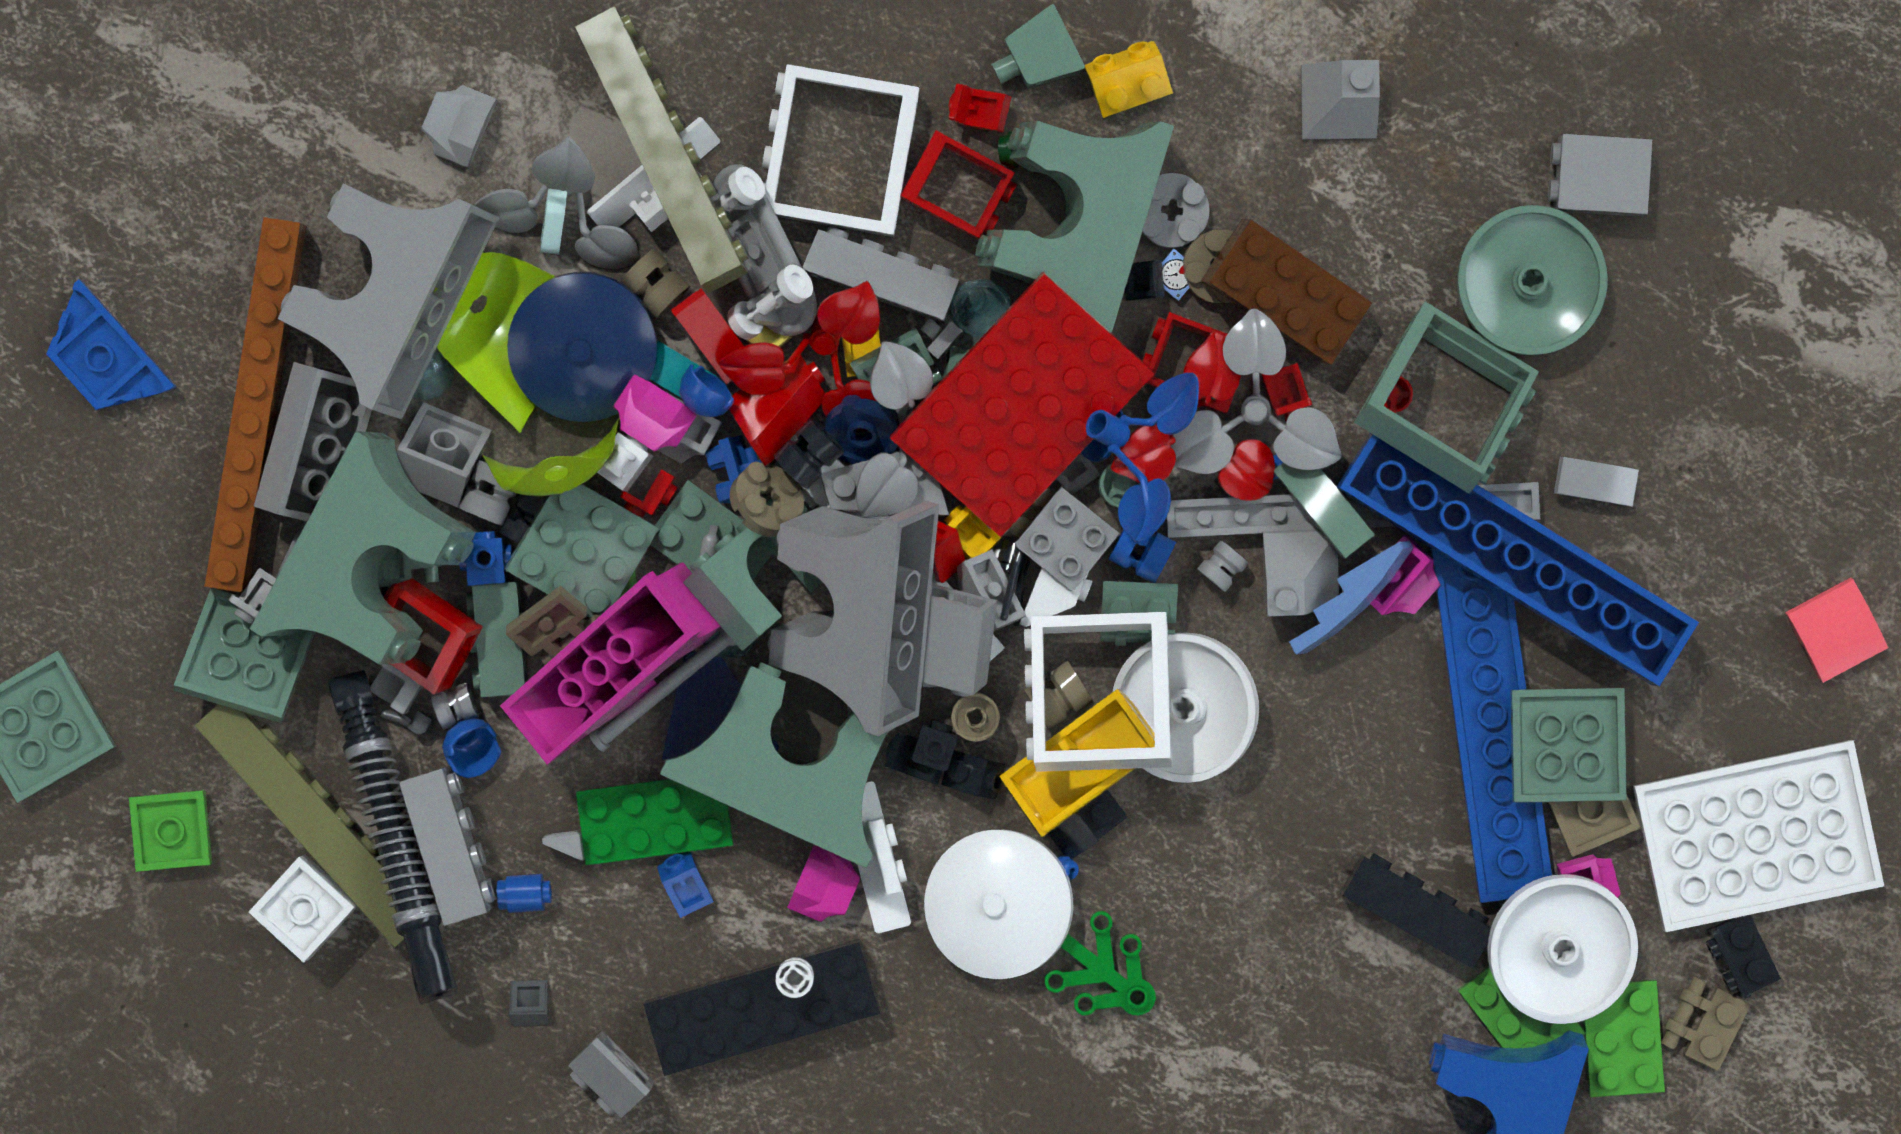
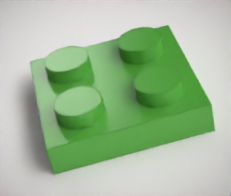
M205 790L129 797L136 872L212 864Z

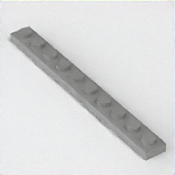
M1538 482L1479 485L1533 520L1540 519ZM1341 493L1369 528L1396 527ZM1291 494L1269 495L1252 501L1240 500L1234 497L1171 500L1170 509L1166 517L1168 538L1318 529Z

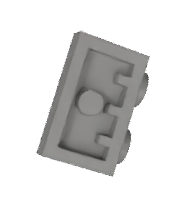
M1060 487L1016 542V547L1068 589L1075 590L1116 539L1119 532L1064 488Z

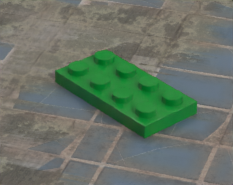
M663 779L576 791L586 865L734 845L729 806L674 780Z

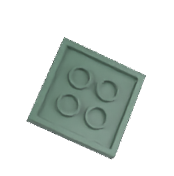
M581 484L562 494L546 496L504 569L546 594L551 593L561 585L587 607V617L591 618L595 614L600 616L618 600L659 528Z
M211 588L176 677L174 691L282 723L315 632L301 630L291 635L262 637L250 630L251 625L234 614L238 607L228 601L232 593Z
M61 650L54 652L0 684V774L17 803L24 801L117 747Z
M1624 688L1510 690L1512 802L1626 800Z

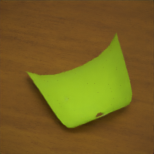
M487 252L482 253L439 341L437 349L521 433L536 405L523 393L512 374L507 349L509 329L517 309L525 298L539 285L555 276L515 257L502 253ZM480 296H486L487 302L483 311L475 314L471 312L470 307L472 303Z
M620 416L612 430L596 446L575 456L550 457L529 468L505 465L487 456L482 455V457L487 462L497 483L504 490L529 496L562 494L587 482L605 465L614 448L615 435L621 425Z

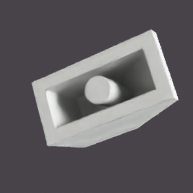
M1041 568L1024 610L1026 616L1020 620L1019 624L1025 627L1030 626L1031 617L1053 616L1074 607L1077 600L1084 602L1093 581L1086 579V575L1075 590H1070L1045 569Z

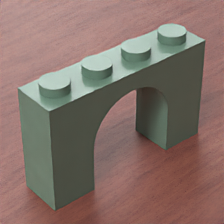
M770 499L766 504L770 506L773 500ZM805 505L802 514L809 512ZM741 523L736 528L740 533L734 538L730 533L727 534L713 547L717 553L711 557L705 552L689 566L693 573L683 583L743 651L778 621L782 615L754 584L747 567V554L749 550H763L778 557L777 536L769 537L757 534ZM789 567L811 593L823 583L811 573L797 572Z

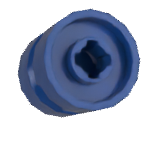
M1123 530L1108 560L1124 569L1132 566L1135 568L1136 575L1151 583H1155L1176 542L1160 533L1151 535L1141 542H1135ZM1136 544L1145 546L1141 556L1133 551Z

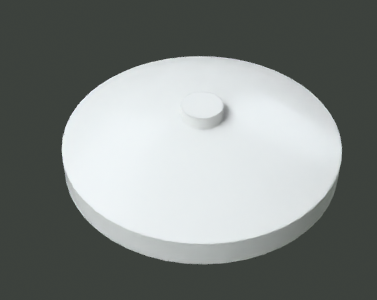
M1169 634L1168 657L1172 767L1143 769L1154 776L1173 782L1191 783L1203 781L1229 769L1249 748L1259 719L1257 689L1246 665L1223 643L1201 634ZM1152 641L1141 646L1126 660L1116 678L1113 692L1116 689L1122 690L1135 704L1154 731Z
M1012 830L981 831L956 842L935 864L925 890V917L928 929L937 947L957 967L983 978H1014L1034 971L1045 964L1063 944L1073 917L1072 887L1059 859L1040 841L1024 833Z
M1567 874L1551 875L1526 884L1503 904L1490 930L1487 949L1488 962L1497 987L1519 1011L1543 1022L1554 1024L1575 1023L1592 1018L1603 1012L1624 992L1636 967L1638 938L1628 910L1606 887L1582 876Z

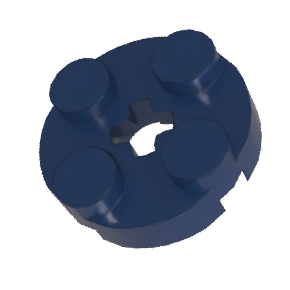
M848 395L842 399L841 404L835 406L829 412L826 418L825 429L845 451L839 457L842 461L856 464L870 460L873 456L880 453L892 454L897 448V444L890 439V435L899 426L898 414L894 409L886 408L877 401L862 399L857 395ZM856 429H867L871 433L864 432L862 436L857 435Z

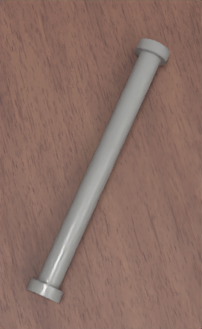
M723 628L719 629V635L601 731L595 730L589 736L593 744L602 752L610 747L609 742L729 645L733 647L736 643Z

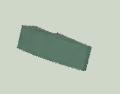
M1285 463L1275 468V475L1342 558H1347L1375 535L1321 469L1302 470L1290 467Z

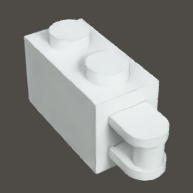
M618 432L615 436L612 454L597 473L622 491L628 492L653 455L647 451L648 447L628 434L625 436Z

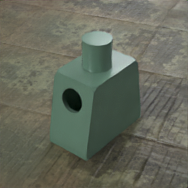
M1054 4L1048 6L1006 37L1004 43L1010 55L991 64L1000 84L1020 75L1027 89L1080 74L1086 68Z

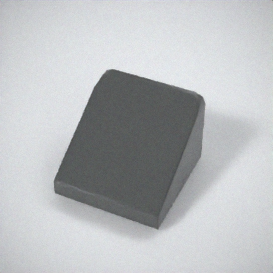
M547 980L510 981L509 1016L512 1026H542L549 1024Z

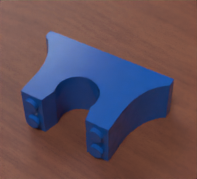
M1569 1030L1555 1040L1529 1048L1492 1047L1443 1034L1440 1043H1433L1428 1064H1431L1430 1071L1434 1072L1437 1085L1458 1097L1474 1098L1488 1107L1492 1113V1121L1486 1134H1564L1588 1053V1046L1583 1034Z

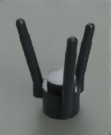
M1003 540L1001 549L992 548L1004 573L1009 575L1000 616L1002 621H1006L1008 618L1015 586L1016 596L1021 606L1023 605L1026 573L1030 564L1029 557L1016 547V541ZM1020 620L1014 622L1013 625H1014V626H1018L1019 623H1020Z

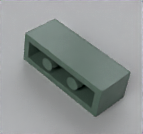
M520 582L473 585L472 593L466 594L468 616L474 615L475 621L483 626L471 649V653H477L478 667L472 669L474 690H480L481 697L512 695L528 681L526 651L506 635V625L523 614Z

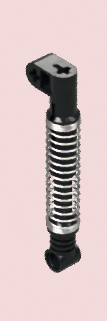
M364 670L329 679L328 685L337 715L342 716L339 719L340 724L344 725L342 731L344 734H347L344 737L345 743L342 747L343 754H345L344 757L346 758L345 761L355 763L349 766V770L360 769L361 772L360 775L353 777L351 781H363L364 786L357 788L355 792H367L368 796L359 800L358 803L361 805L370 803L371 806L370 809L363 811L361 815L368 816L373 814L374 820L367 822L365 826H377L378 831L371 833L368 838H374L376 845L372 846L371 849L378 850L379 856L375 858V861H381L382 868L378 872L384 873L386 878L381 883L388 884L390 889L385 895L392 896L393 902L389 903L388 906L395 907L396 914H393L391 918H393L394 928H396L397 933L403 936L411 963V976L419 1003L421 1005L455 995L458 988L439 929L442 919L438 906L433 904L435 896L429 895L432 887L431 884L426 883V880L429 878L427 872L422 871L425 864L424 861L419 859L421 852L420 849H416L418 842L412 836L415 833L413 826H407L411 823L410 816L405 814L408 811L406 804L401 803L404 801V797L398 801L395 798V795L403 796L402 792H398L401 789L400 781L395 780L400 772L396 769H391L394 767L396 760L388 758L393 751L388 734L383 732L380 726H375L379 723L377 717H373L377 713L374 708H371L374 702ZM385 761H392L393 763L386 767ZM388 772L396 773V775L389 778ZM391 784H399V786L393 790ZM398 807H406L402 812H399ZM401 818H409V820L403 824Z

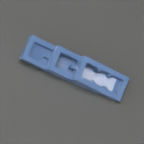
M1398 542L1337 578L1344 592L1313 610L1320 624L1289 641L1295 654L1310 652L1338 633L1367 608L1392 580L1414 548L1411 542Z

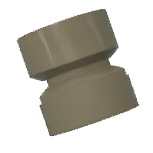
M653 248L622 277L621 282L637 296L642 295L644 297V305L658 319L684 296L691 285L678 271L670 272L668 270L670 263L656 248ZM655 276L659 281L652 287L649 280Z
M1068 661L1050 672V679L1045 680V723L1049 729L1067 719V711L1078 712L1093 702V699ZM1032 687L1024 688L1030 700L1033 701Z
M977 692L971 696H962L956 701L952 709L951 719L958 735L966 740L977 742L986 740L994 734L999 725L1000 715L994 700L984 693Z

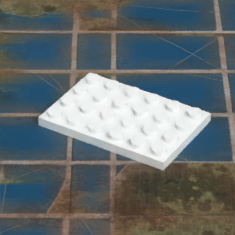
M1854 740L1633 786L1664 932L1884 886Z

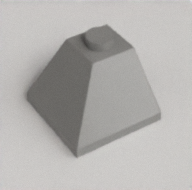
M1340 60L1301 65L1302 140L1377 138L1380 101L1379 60Z
M1320 529L1263 532L1264 604L1267 617L1306 615L1339 595V582L1337 580L1338 552Z

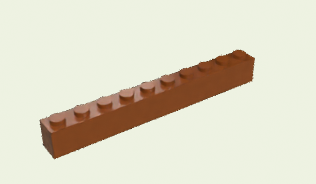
M263 217L204 587L242 593L250 582L261 509L254 507V503L273 439L291 325L279 320L278 317L281 313V303L284 297L298 283L307 227L299 222Z

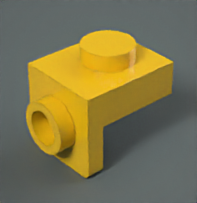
M958 505L944 520L948 526L958 530L964 557L967 560L990 551L1002 538L987 527L967 507L963 509Z

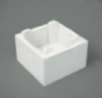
M304 854L296 859L253 906L249 913L304 963L311 959L358 906L327 873Z

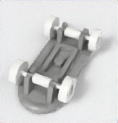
M742 164L730 165L722 169L715 177L712 184L717 194L711 198L717 209L723 206L733 227L727 229L732 241L739 239L749 259L743 262L748 273L739 277L738 280L749 301L738 302L729 309L727 315L729 325L739 337L747 340L761 333L764 325L773 332L784 336L799 335L809 329L817 314V301L811 278L802 269L765 194V187L759 175Z

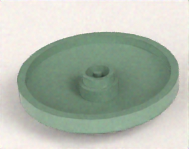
M1539 205L1519 206L1490 218L1471 236L1458 264L1457 292L1460 305L1467 320L1479 335L1497 347L1514 354L1542 355L1555 352L1574 343L1594 324L1606 298L1607 267L1602 250L1596 239L1577 219L1551 207Z

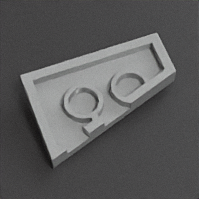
M900 451L890 454L897 462L899 461ZM907 454V462L904 467L910 469L916 475L918 481L916 497L908 508L929 501L939 504L938 516H949L940 483ZM869 460L822 473L820 477L829 508L837 511L859 512L856 502L857 484L861 471Z

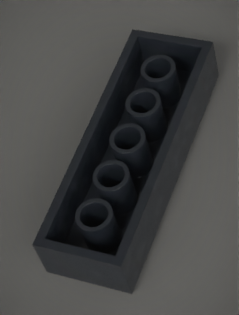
M861 939L797 956L796 958L806 960L812 966L814 972V981L810 990L804 996L798 998H789L783 995L777 988L776 973L780 965L785 961L783 960L646 1000L644 1008L664 1076L880 1014V1005Z

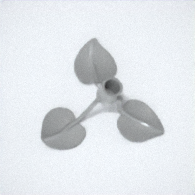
M570 136L555 147L541 153L534 160L532 165L533 175L543 184L534 199L528 201L526 195L519 190L501 189L483 196L474 205L500 217L495 228L509 233H522L536 225L538 214L533 208L539 205L549 187L561 191L566 190L567 195L575 192L580 232L584 236L575 243V250L578 255L587 263L605 269L628 267L641 259L635 240L623 229L610 225L596 226L591 231L588 229L582 193L587 192L593 187L595 173L584 152Z
M1255 308L1249 310L1227 334L1223 343V357L1233 372L1239 375L1252 373L1253 394L1244 400L1241 407L1242 414L1224 426L1221 425L1220 418L1215 412L1211 410L1197 411L1191 423L1184 430L1173 435L1176 439V442L1171 445L1176 454L1174 467L1200 474L1220 471L1230 462L1234 451L1233 441L1226 432L1243 421L1252 425H1260L1268 421L1282 432L1274 441V451L1278 458L1290 467L1313 470L1324 468L1337 462L1342 454L1336 432L1331 420L1323 412L1310 407L1297 409L1288 416L1286 425L1271 415L1270 401L1260 394L1259 374L1274 375L1281 370L1286 358L1285 342L1279 329L1267 315Z
M884 341L881 344L878 358L871 373L870 387L874 398L879 404L889 409H897L898 425H900L917 407L914 400L925 398L931 392L933 375L929 365L916 352L903 345ZM901 448L898 462L892 455L880 453L873 456L863 467L856 490L857 508L862 516L896 514L908 508L915 499L918 481L916 475L910 469L904 467L907 462V453Z

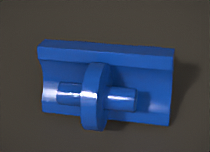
M742 435L718 440L719 445L705 453L711 470L726 467L730 480L716 484L715 490L719 503H731L730 488L733 481L752 462L762 463L761 460H758L757 454L752 447H745Z

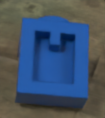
M691 852L672 855L657 867L661 882L680 918L714 902Z

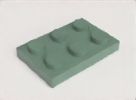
M687 480L655 524L659 529L650 545L676 564L683 562L691 571L689 566L699 558L702 539L709 533L711 525L718 526L717 536L720 540L729 533L735 538L740 534L736 528L744 520ZM763 550L748 551L747 567L752 580L761 571L772 553Z

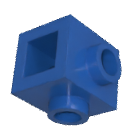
M495 531L476 532L471 541L474 543L470 555L464 562L459 563L460 570L467 571L468 586L508 583V571L504 568L513 555L512 545H506L505 538H496ZM485 551L491 555V561L487 565L481 559Z

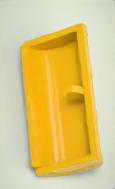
M1116 689L1046 741V751L1155 747V733L1130 698L1122 690ZM1026 756L999 777L1038 833L1043 837L1136 768L1036 772L1034 760H1027Z

